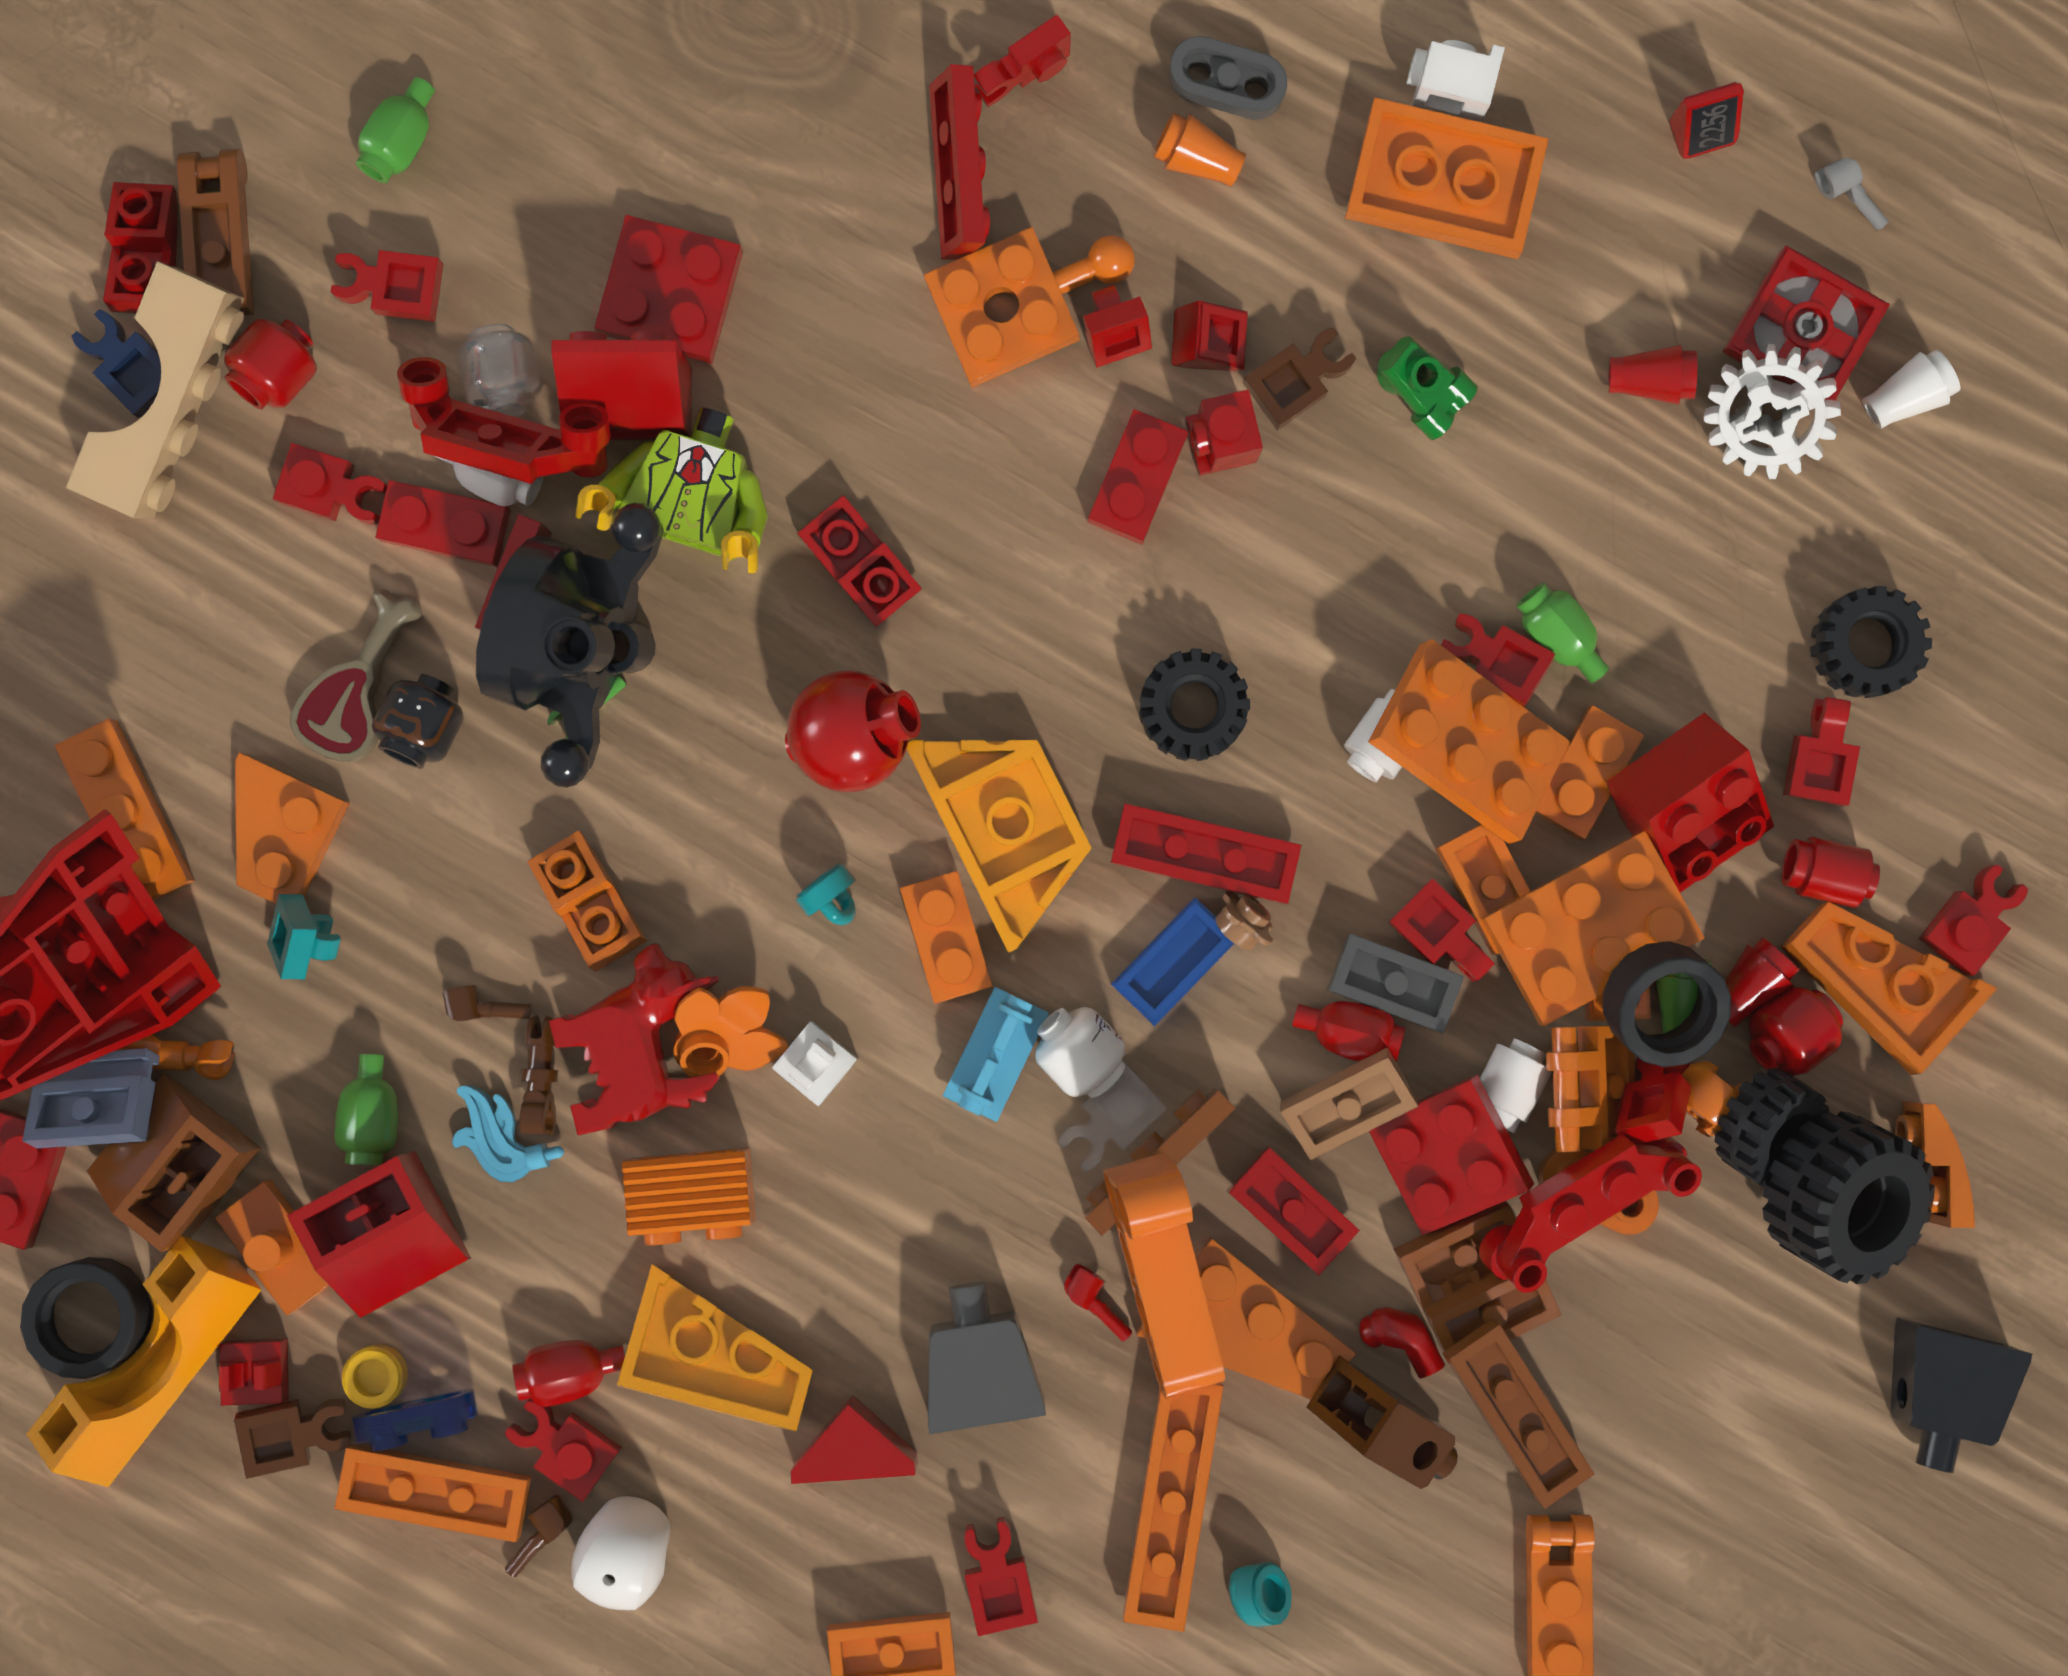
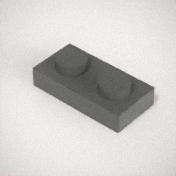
M1347 934L1327 991L1383 1010L1393 1016L1433 1031L1444 1033L1464 976L1356 935Z

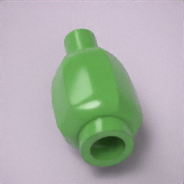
M414 77L404 95H395L384 99L364 126L357 142L360 156L356 161V166L370 178L381 183H388L392 175L403 173L410 167L421 149L429 128V119L425 108L435 93L434 87L427 81Z
M1543 582L1530 590L1517 603L1516 607L1523 614L1522 627L1533 642L1555 653L1554 662L1563 666H1576L1590 683L1600 679L1609 670V666L1595 651L1598 637L1594 624L1569 593L1561 590L1551 591Z
M359 1054L358 1078L348 1083L340 1094L335 1118L334 1138L338 1148L346 1152L345 1164L381 1165L383 1164V1153L389 1152L395 1146L399 1117L398 1101L393 1087L386 1080H383L384 1055Z

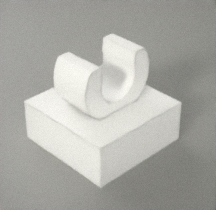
M810 1021L774 1064L772 1069L819 1107L858 1058L816 1023Z

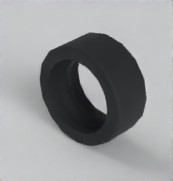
M1671 941L1650 943L1627 954L1612 970L1603 991V1014L1611 1032L1643 1062L1661 1067L1685 1065L1705 1055L1722 1037L1731 1016V994L1723 975L1692 948ZM1682 972L1689 974L1697 983V1000L1691 1014L1678 1027L1666 1033L1647 1035L1642 1032L1635 1023V1009L1644 991L1654 981L1668 974Z
M87 1257L50 1269L32 1285L22 1305L20 1329L28 1352L42 1368L63 1378L87 1379L119 1367L140 1348L150 1331L152 1305L143 1282L131 1268L113 1259ZM81 1281L97 1282L105 1286L116 1299L121 1315L120 1329L115 1340L104 1350L93 1354L78 1353L68 1348L58 1336L53 1320L55 1302L59 1294L70 1285Z

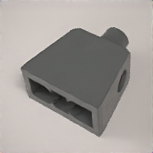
M971 1282L950 1287L954 1321L931 1325L929 1334V1434L1046 1416L1044 1395L1016 1312L990 1315L985 1282Z

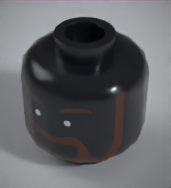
M421 674L417 682L411 680L394 682L390 686L372 723L373 732L381 740L378 745L379 750L399 762L420 769L424 767L426 762H439L443 760L464 720L462 708L451 699L454 689L445 682L426 674Z

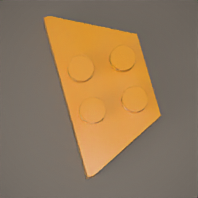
M1038 740L909 741L907 751L1008 953L1019 947L1092 847Z

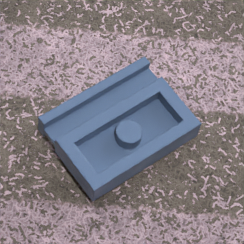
M147 1048L116 1050L33 1086L22 1141L35 1148L146 1141L155 1082L151 1080L153 1065H159L160 1056Z

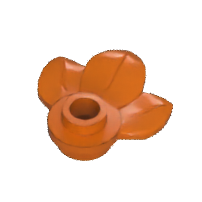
M740 986L727 991L719 999L703 988H697L686 995L679 1002L675 1012V1022L680 1032L677 1034L673 1045L675 1060L682 1070L690 1077L713 1072L720 1076L727 1067L751 1071L763 1067L780 1057L788 1049V1041L762 1027L769 1011V992L763 988Z

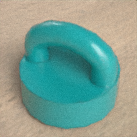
M837 863L798 893L795 901L808 917L820 910L831 923L839 926L847 925L854 919L856 907L852 896L846 888L854 883L856 879L843 863L841 865ZM833 899H835L837 903L840 905L841 910H839L833 903Z
M1272 1562L1251 1564L1236 1568L1231 1573L1228 1585L1230 1600L1236 1614L1245 1624L1254 1627L1281 1624L1287 1618L1292 1601L1291 1587L1285 1573L1278 1565Z

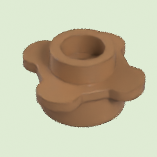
M1226 891L1222 896L1226 906L1215 918L1221 932L1235 945L1244 950L1251 951L1258 943L1269 946L1273 942V938L1269 934L1272 924L1270 923L1271 915L1267 909L1251 896L1244 895L1240 899L1233 892Z

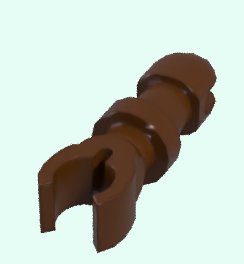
M549 1015L544 1018L542 1036L539 1016H532L526 1026L525 1045H529L528 1069H521V1081L527 1082V1091L523 1096L520 1110L521 1134L553 1135L555 1130L556 1108L551 1087L552 1082H558V1070H552L553 1046L555 1044L549 1020L554 1018Z

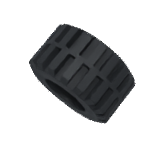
M1840 1111L1837 1116L1831 1112L1819 1115L1816 1124L1808 1121L1799 1128V1134L1795 1139L1789 1137L1781 1147L1783 1153L1778 1161L1774 1159L1769 1169V1172L1772 1173L1770 1182L1764 1185L1763 1197L1768 1199V1202L1762 1208L1764 1220L1770 1223L1767 1231L1772 1239L1779 1242L1780 1247L1838 1281L1844 1283L1852 1281L1855 1284L1867 1283L1871 1276L1879 1279L1888 1274L1890 1266L1893 1264L1898 1266L1907 1257L1906 1252L1912 1245L1916 1246L1922 1236L1919 1233L1924 1223L1929 1221L1932 1211L1928 1209L1929 1202L1934 1198L1935 1185L1929 1183L1933 1176L1931 1164L1924 1161L1926 1154L1919 1147L1859 1115L1856 1116L1844 1111Z

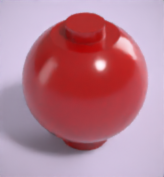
M853 670L831 672L812 681L794 701L789 713L787 732L785 734L786 751L790 759L797 764L800 770L809 779L822 787L838 792L867 790L882 783L897 769L906 753L908 740L916 738L920 733V713L915 700L907 691L900 690L894 692L884 681L871 674Z

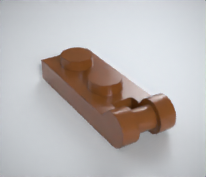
M240 148L220 150L219 156L202 157L199 152L179 153L177 156V178L184 271L243 297L244 300L239 311H242L244 315L254 314L245 192L248 174L244 154ZM220 181L221 192L204 193L206 182Z

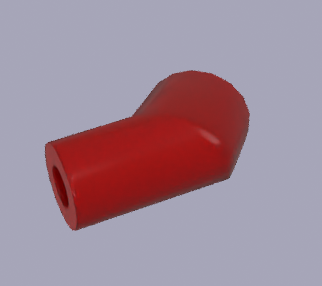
M1390 1307L1375 1309L1372 1315H1367L1361 1319L1359 1334L1363 1342L1372 1348H1378L1383 1344L1387 1347L1404 1350L1419 1379L1428 1377L1445 1367V1363L1425 1324L1417 1315Z

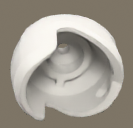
M622 1496L605 1503L586 1526L577 1542L571 1565L574 1589L591 1602L608 1609L636 1610L643 1605L655 1592L664 1576L666 1550L670 1539V1523L666 1515L651 1502L637 1497ZM607 1574H610V1575H612L615 1579H614V1580H611V1579H609L606 1575H607Z

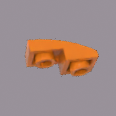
M578 830L527 861L552 909L562 917L588 967L593 971H598L647 941L624 899L582 832Z
M1902 1101L1903 1115L1897 1117L1895 1134L1919 1147L1926 1154L1924 1161L1930 1163L1933 1170V1176L1929 1183L1935 1185L1934 1198L1929 1202L1928 1209L1932 1210L1929 1222L1949 1228H1975L1974 1204L1967 1169L1957 1140L1947 1120L1936 1104Z

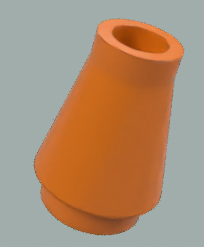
M1173 112L1163 129L1153 157L1165 162L1164 169L1218 181L1231 187L1241 171L1246 153L1235 149L1192 114L1189 113L1185 118Z

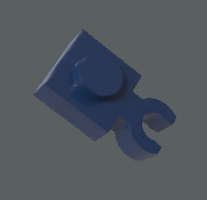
M99 309L94 315L105 326L104 337L100 341L92 343L76 331L71 335L73 342L90 357L97 360H105L92 373L134 416L140 419L153 404L160 387L161 363L158 352L145 337L136 331L125 341V331L121 323L107 312Z

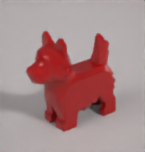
M653 943L635 956L633 960L635 967L634 981L628 986L617 989L576 1016L565 1015L549 1020L555 1048L585 1047L584 1060L591 1061L588 1068L589 1074H597L596 1085L604 1087L598 1100L592 1099L570 1105L577 1135L608 1130L620 1122L641 1121L667 1106L689 1108L691 1107V1100L702 1103L708 1100L707 1091H710L720 1079L719 1075L713 1072L688 1078H671L662 1049L659 1029L662 1024L675 1018L678 1004L686 995L697 988L710 989L719 982L718 976L697 978L687 964L681 961H671L664 954L659 944Z

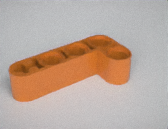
M1159 1153L1105 1169L1103 1174L1152 1365L1164 1398L1168 1399L1225 1381L1224 1367L1187 1223L1193 1222L1191 1203L1179 1169L1165 1153Z

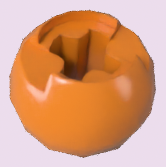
M1703 1060L1690 1064L1681 1075L1691 1085L1686 1113L1699 1124L1695 1130L1707 1137H1713L1715 1133L1722 1130V1127L1717 1125L1721 1115L1729 1113L1730 1108L1726 1104L1731 1096L1735 1099L1739 1096L1740 1091L1738 1088L1741 1084L1739 1083L1736 1087L1732 1084L1729 1085L1715 1073L1719 1069L1718 1066Z

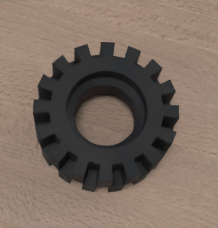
M1191 649L1190 652L1181 653L1180 650L1171 654L1168 659L1161 660L1154 667L1149 677H1147L1139 700L1140 720L1145 726V733L1149 740H1153L1159 746L1158 749L1166 755L1170 753L1177 756L1176 759L1183 761L1188 759H1197V761L1207 760L1211 756L1224 752L1243 731L1248 720L1246 719L1247 714L1250 710V699L1247 698L1246 693L1248 686L1245 679H1241L1237 674L1238 668L1232 662L1228 664L1221 659L1222 655L1213 651L1211 654L1203 653L1202 649ZM1184 684H1203L1216 697V716L1211 723L1202 728L1185 727L1172 714V695Z

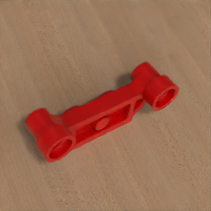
M431 357L413 358L404 362L397 370L401 397L405 402L409 403L413 426L421 430L423 452L529 484H532L537 477L573 471L581 477H596L604 473L608 467L606 445L611 438L609 416L606 409L598 404L581 402L566 407L559 415L560 429H556L451 399L448 395L450 389L446 366L438 359Z
M1621 1134L1520 1196L1519 1199L1523 1207L1513 1226L1501 1225L1490 1230L1481 1241L1479 1257L1482 1263L1497 1278L1508 1280L1522 1293L1533 1292L1540 1288L1546 1280L1547 1268L1545 1263L1550 1254L1652 1191H1670L1678 1197L1692 1194L1701 1183V1169L1687 1158L1686 1149L1673 1137L1635 1145L1626 1136Z

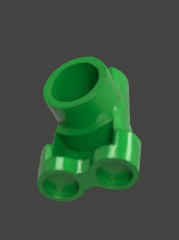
M1410 336L1399 339L1393 348L1382 355L1377 366V378L1380 386L1386 392L1399 395L1404 399L1414 412L1411 416V421L1430 440L1437 439L1447 432L1454 421L1457 411L1473 399L1478 389V386L1460 367L1456 366L1449 369Z

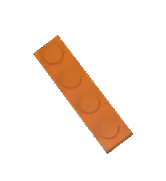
M1222 1382L1168 1399L1164 1398L1159 1387L1122 1615L1123 1622L1180 1632L1185 1631L1224 1386Z

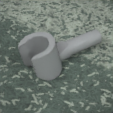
M1842 158L1815 173L1816 185L1822 195L1828 200L1846 193L1849 200L1856 205L1876 231L1882 229L1889 222L1861 185L1863 181L1862 170L1855 160Z

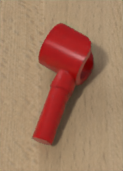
M1075 1264L1064 1282L1066 1294L1076 1305L1096 1315L1121 1342H1124L1131 1336L1132 1330L1105 1302L1096 1297L1105 1280L1085 1266Z

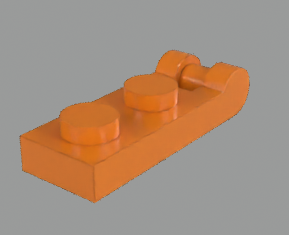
M1548 1515L1527 1516V1676H1594L1592 1552L1594 1550L1595 1534L1591 1515H1570L1569 1521H1550ZM1551 1546H1569V1560H1549Z

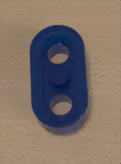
M463 1389L365 1411L353 1416L352 1421L357 1443L370 1442L371 1451L374 1452L395 1448L408 1443L407 1434L430 1429L432 1438H442L464 1432L469 1429L467 1419L475 1417L479 1413L474 1389Z

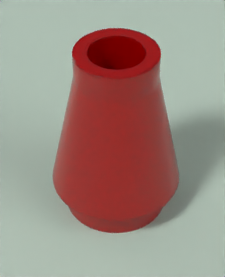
M1680 344L1624 357H1610L1608 392L1623 393L1679 405L1680 399H1695L1698 368L1697 350H1682V345Z
M1764 937L1753 947L1748 944L1746 945L1725 979L1731 994V1016L1728 1022L1735 1028L1744 1018L1794 986L1790 980L1800 971Z

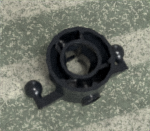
M634 502L620 508L612 519V533L622 548L610 560L584 554L573 545L543 535L527 539L507 562L495 584L483 616L476 650V678L481 694L522 710H527L540 704L563 714L564 727L569 739L556 740L547 746L541 755L540 767L545 778L558 787L568 788L577 785L584 779L589 769L592 768L600 744L599 709L603 706L619 673L642 671L650 664L655 655L656 644L653 634L646 625L635 621L639 590L638 581L657 556L664 528L654 510L644 503ZM620 630L626 634L630 643L629 653L622 662H619L613 656L615 649L613 637Z

